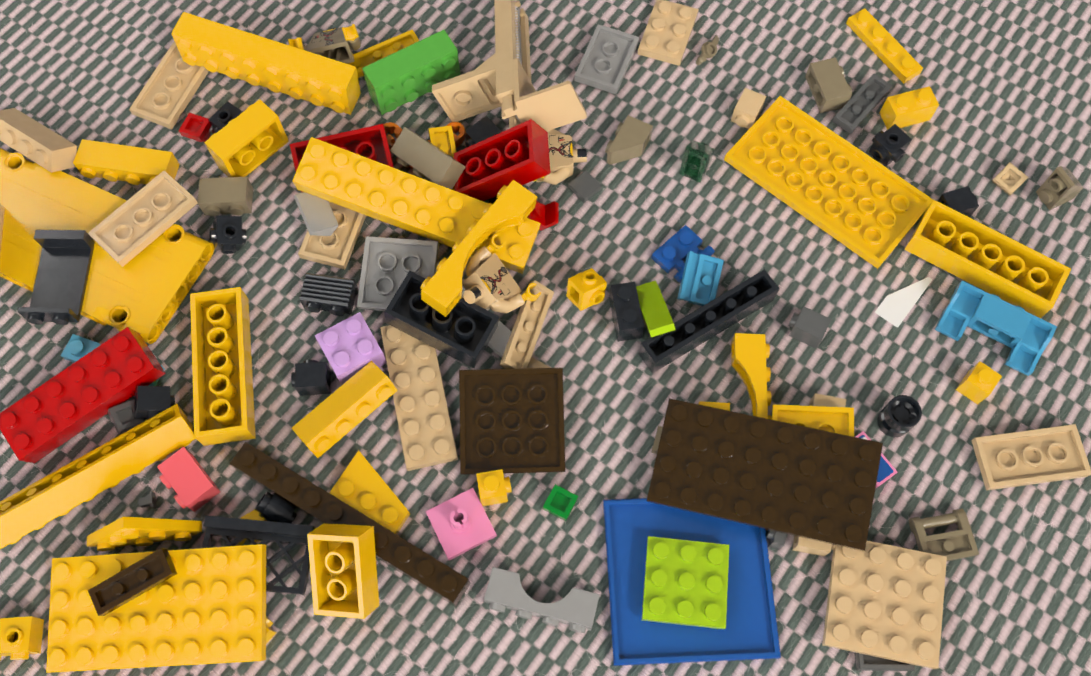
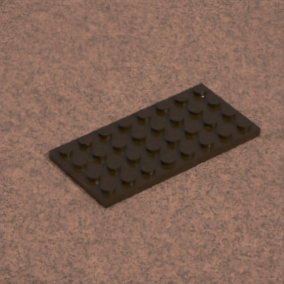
M669 398L647 502L865 551L883 443Z

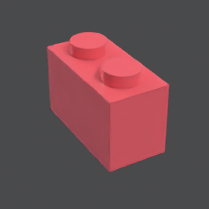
M182 447L157 466L162 473L159 477L168 489L172 487L177 494L174 496V499L183 509L188 507L196 512L221 492L193 454L185 447Z

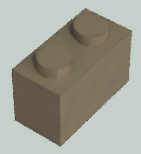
M836 57L810 63L805 78L820 113L843 108L852 96V88L850 84H847L842 66H839Z
M248 177L200 178L197 202L204 215L208 216L220 214L239 216L245 213H252L253 187Z

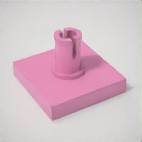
M474 488L425 511L449 561L497 537Z

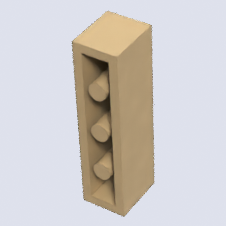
M16 108L0 110V141L51 173L75 167L73 161L77 153V145Z

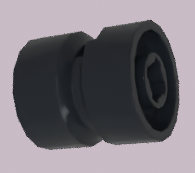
M898 395L879 412L877 423L885 435L901 437L920 421L922 410L919 403L913 397Z

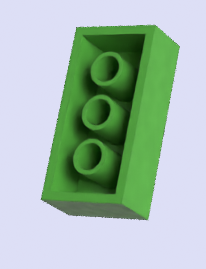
M445 30L362 68L369 95L381 115L392 112L397 107L412 102L428 92H432V85L461 75L457 48Z

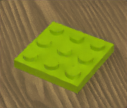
M648 536L641 621L726 629L729 545Z

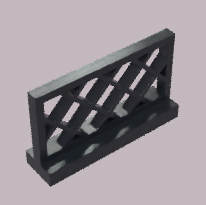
M205 516L203 526L206 528L202 548H210L213 536L223 537L227 542L225 547L235 546L243 539H249L253 545H258L255 540H260L262 542L259 544L266 545L269 542H277L281 550L270 559L266 557V568L269 567L276 576L266 584V592L305 596L310 569L307 534L316 529L314 526ZM282 543H289V544L284 547ZM297 544L306 545L305 555L295 562L288 551ZM285 554L292 565L281 574H278L272 563ZM303 563L301 571L298 566H300ZM296 569L300 575L298 588L287 587L283 578ZM280 582V584H281L282 586H274V585H275L276 583Z

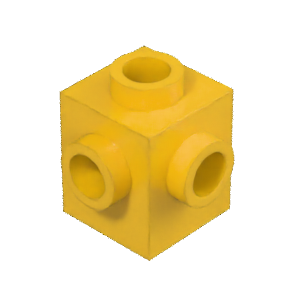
M590 268L568 278L566 297L582 311L604 300L607 282L593 268Z

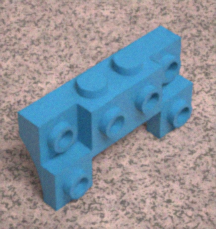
M961 281L956 287L948 306L944 309L935 330L958 341L968 326L1012 348L1005 365L1029 376L1033 373L1042 353L1051 341L1057 326L1026 312L1020 306L1012 305L1002 300L997 295L989 294Z

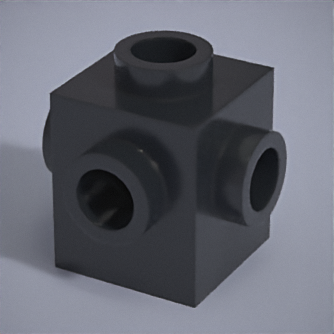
M894 124L885 132L880 131L873 137V144L869 152L875 160L886 167L892 161L897 163L902 159L912 139Z
M216 215L213 228H210L209 232L210 243H214V250H221L223 254H233L240 250L243 243H246L247 235L246 229H242V216Z

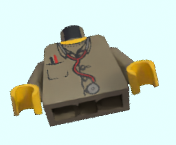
M355 24L349 27L331 28L330 30L317 32L307 45L302 43L301 37L288 39L289 46L346 64L355 61L353 50H358L361 47V41Z

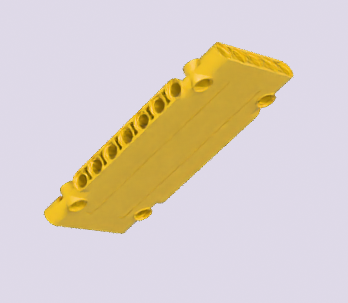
M0 148V204L5 208L0 251V277L33 292L43 248L34 239L35 230H85L89 233L127 200L65 172L56 171L51 173L37 163L26 160L20 153H11ZM173 224L122 267L95 242L81 315L103 326L108 324L115 327L119 332L129 327L140 333L146 343L153 344L160 337L214 253V244L186 232L178 224Z

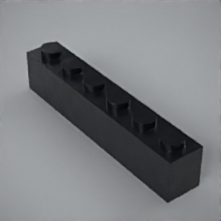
M764 269L675 322L674 331L650 337L640 344L638 354L653 374L774 301L780 288Z

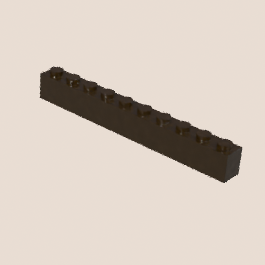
M247 442L243 444L230 462V465L239 473L271 493H276L321 524L374 526L376 558L451 605L457 607L470 586L469 579Z

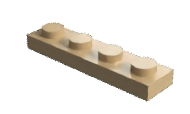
M536 280L529 283V285L531 283L537 284L535 288L529 291L533 295H537L539 292L541 294L536 301L526 300L524 301L525 304L520 307L499 364L505 369L528 368L554 292Z

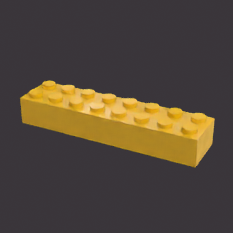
M186 12L182 13L171 33L183 61L191 66H204L210 72H219L232 79L238 78L247 81L253 86L259 85L275 93L281 92L297 100L303 99L316 106H325L337 113L351 115L361 94L357 69L355 66Z

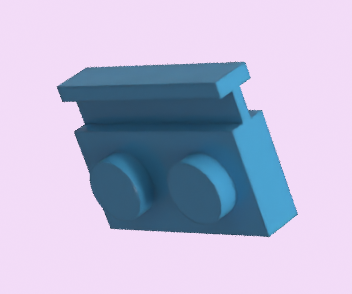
M689 251L677 299L704 306L714 300L724 260Z

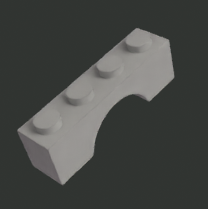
M493 567L484 601L490 604L489 609L504 613L506 608L516 611L515 615L521 618L531 619L533 615L543 618L542 623L558 626L560 622L570 625L569 630L585 633L586 629L590 631L592 629L600 594L572 588L563 599L557 602L541 603L532 599L524 591L519 573Z

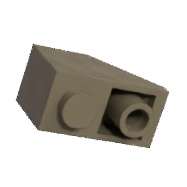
M628 115L624 123H619L615 132V139L610 140L606 146L607 163L611 165L642 156L651 140L653 126Z
M1060 166L1053 171L1036 193L1041 202L1049 210H1052L1073 200L1083 189V186L1069 169Z

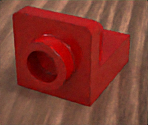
M536 201L535 208L527 218L541 223L539 229L541 231L554 226L559 222V204L553 201L544 205Z

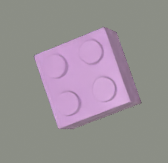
M360 312L314 335L341 385L370 361L374 362L378 367L387 363L381 348Z

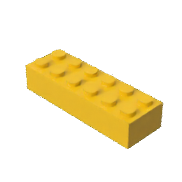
M936 200L932 201L923 214L904 249L989 294L997 295L1012 305L1022 307L1026 312L1042 318L1053 308L1071 271V268Z
M241 287L190 294L194 438L203 446L256 439L249 299Z

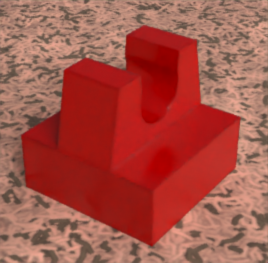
M189 112L178 131L181 136L202 143L206 142L211 136V124L208 118Z

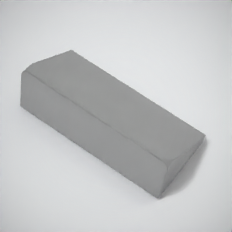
M306 192L295 194V201L309 234L331 236L337 229L338 222L329 202Z

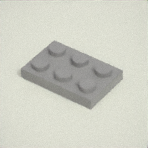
M598 24L575 73L574 81L617 94L638 46L639 37Z

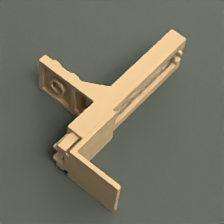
M494 0L495 54L473 71L432 85V93L452 122H458L501 107L502 119L509 118L510 128L532 119L544 130L549 131L587 118V112L570 81H565L536 91L532 85L529 22L524 9H516L521 6L519 0Z

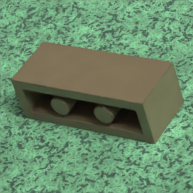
M406 127L403 128L390 152L398 156L397 162L407 168L409 165L412 166V172L423 179L426 176L430 179V182L451 190L466 167Z

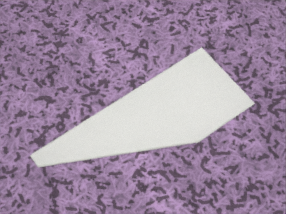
M927 277L887 295L875 313L898 328L932 279Z

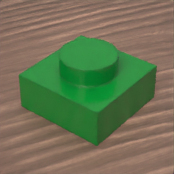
M555 484L543 505V510L567 521L579 496Z

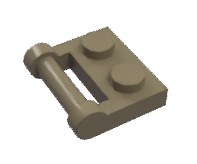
M956 509L949 514L920 519V517H913L909 519V526L915 536L919 551L946 556L947 561L979 555L964 509ZM954 523L959 529L926 536L925 529Z

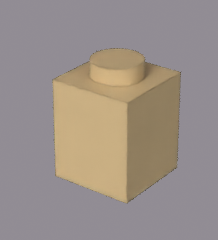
M745 88L734 108L731 122L736 123L740 127L750 129L763 108L766 96Z

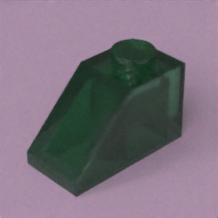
M691 141L685 148L679 174L701 183L712 161L715 149L705 143Z

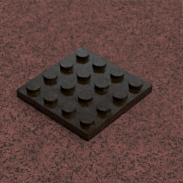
M563 368L459 370L461 475L478 474L503 469V474L566 472Z

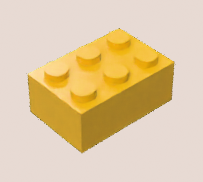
M259 99L254 104L248 106L235 119L230 120L220 131L211 135L204 143L218 168L228 177H246L287 144L289 140L278 115Z
M324 523L307 534L314 615L365 619L379 606L374 526Z

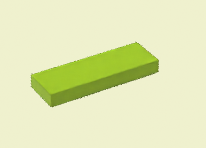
M657 281L636 286L641 313L650 336L654 337L674 331V322Z

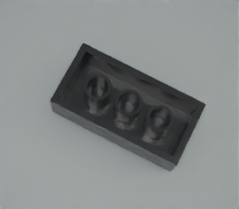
M409 271L384 311L385 323L475 368L498 327L500 316L474 303L469 304L461 297L460 301L445 317L421 300L422 289L420 287L426 278Z

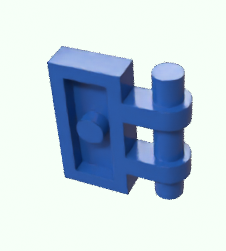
M685 225L652 253L651 258L668 274L674 268L679 271L674 275V278L681 283L685 266L683 260L687 258L689 251L708 256L713 255L715 251L711 246L700 250L698 247L702 245L703 240Z

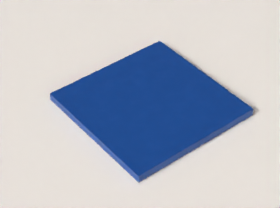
M647 498L603 500L613 666L781 658L765 529L647 502ZM648 536L729 545L726 629L641 621Z

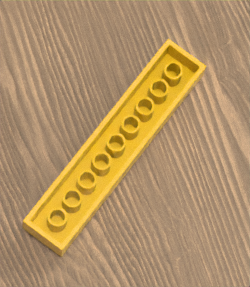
M313 137L310 138L292 180L297 190L430 240L438 241V243L452 248L459 239L464 240L468 235L467 230L474 221L478 222L483 217L482 212L488 205L486 202ZM526 218L519 226L509 227L497 232L499 235L494 238L495 244L501 245L505 240L506 244L497 251L493 250L491 254L495 253L505 268L523 274L541 223ZM489 237L488 239H486V240L473 252L472 255H474V254H475L480 248H482L483 246H485V247L488 246V241H489V239H490L491 237Z

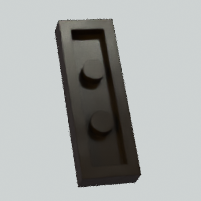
M161 548L91 588L88 592L98 616H105L178 573L168 550Z

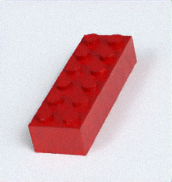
M126 327L0 413V431L19 461L35 464L108 414V409L118 406L134 396L137 386H149L166 373L140 333Z

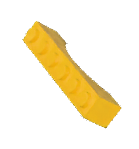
M515 180L508 187L504 185L497 194L498 199L493 204L489 203L482 212L483 217L478 222L474 221L467 230L468 235L464 240L459 239L452 248L453 253L449 258L444 257L439 262L432 278L428 276L420 287L422 289L421 300L445 317H447L462 297L463 272L473 252L495 233L509 227L521 225L535 208L537 196Z
M735 333L731 341V365L747 387L751 399L752 416L772 420V416L768 415V406L771 405V391H767V382H770L771 370L770 367H766V358H769L770 345L766 343L765 334Z

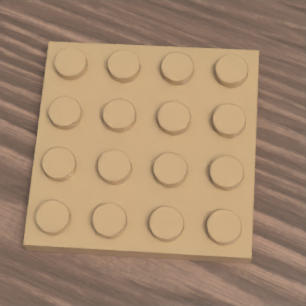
M872 541L866 542L865 551L835 545L832 555L822 645L921 667L939 669L947 557Z

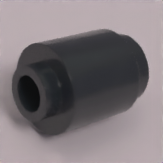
M268 491L262 496L255 507V510L259 512V516L270 522L292 524L297 516V513L294 512L296 506L276 493L271 494Z

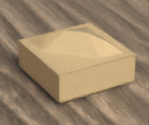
M1009 162L992 182L1011 196L1028 179V176Z

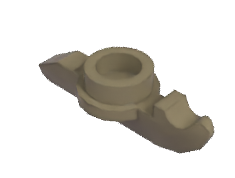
M717 35L714 36L711 42H705L702 45V53L697 58L696 65H700L708 58L716 55V45L719 43Z

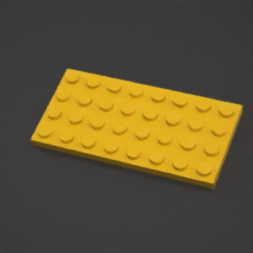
M782 96L777 98L724 157V161L877 269L933 201L928 195Z
M266 544L169 550V555L178 574L105 616H98L88 590L154 552L52 558L46 673L266 660Z

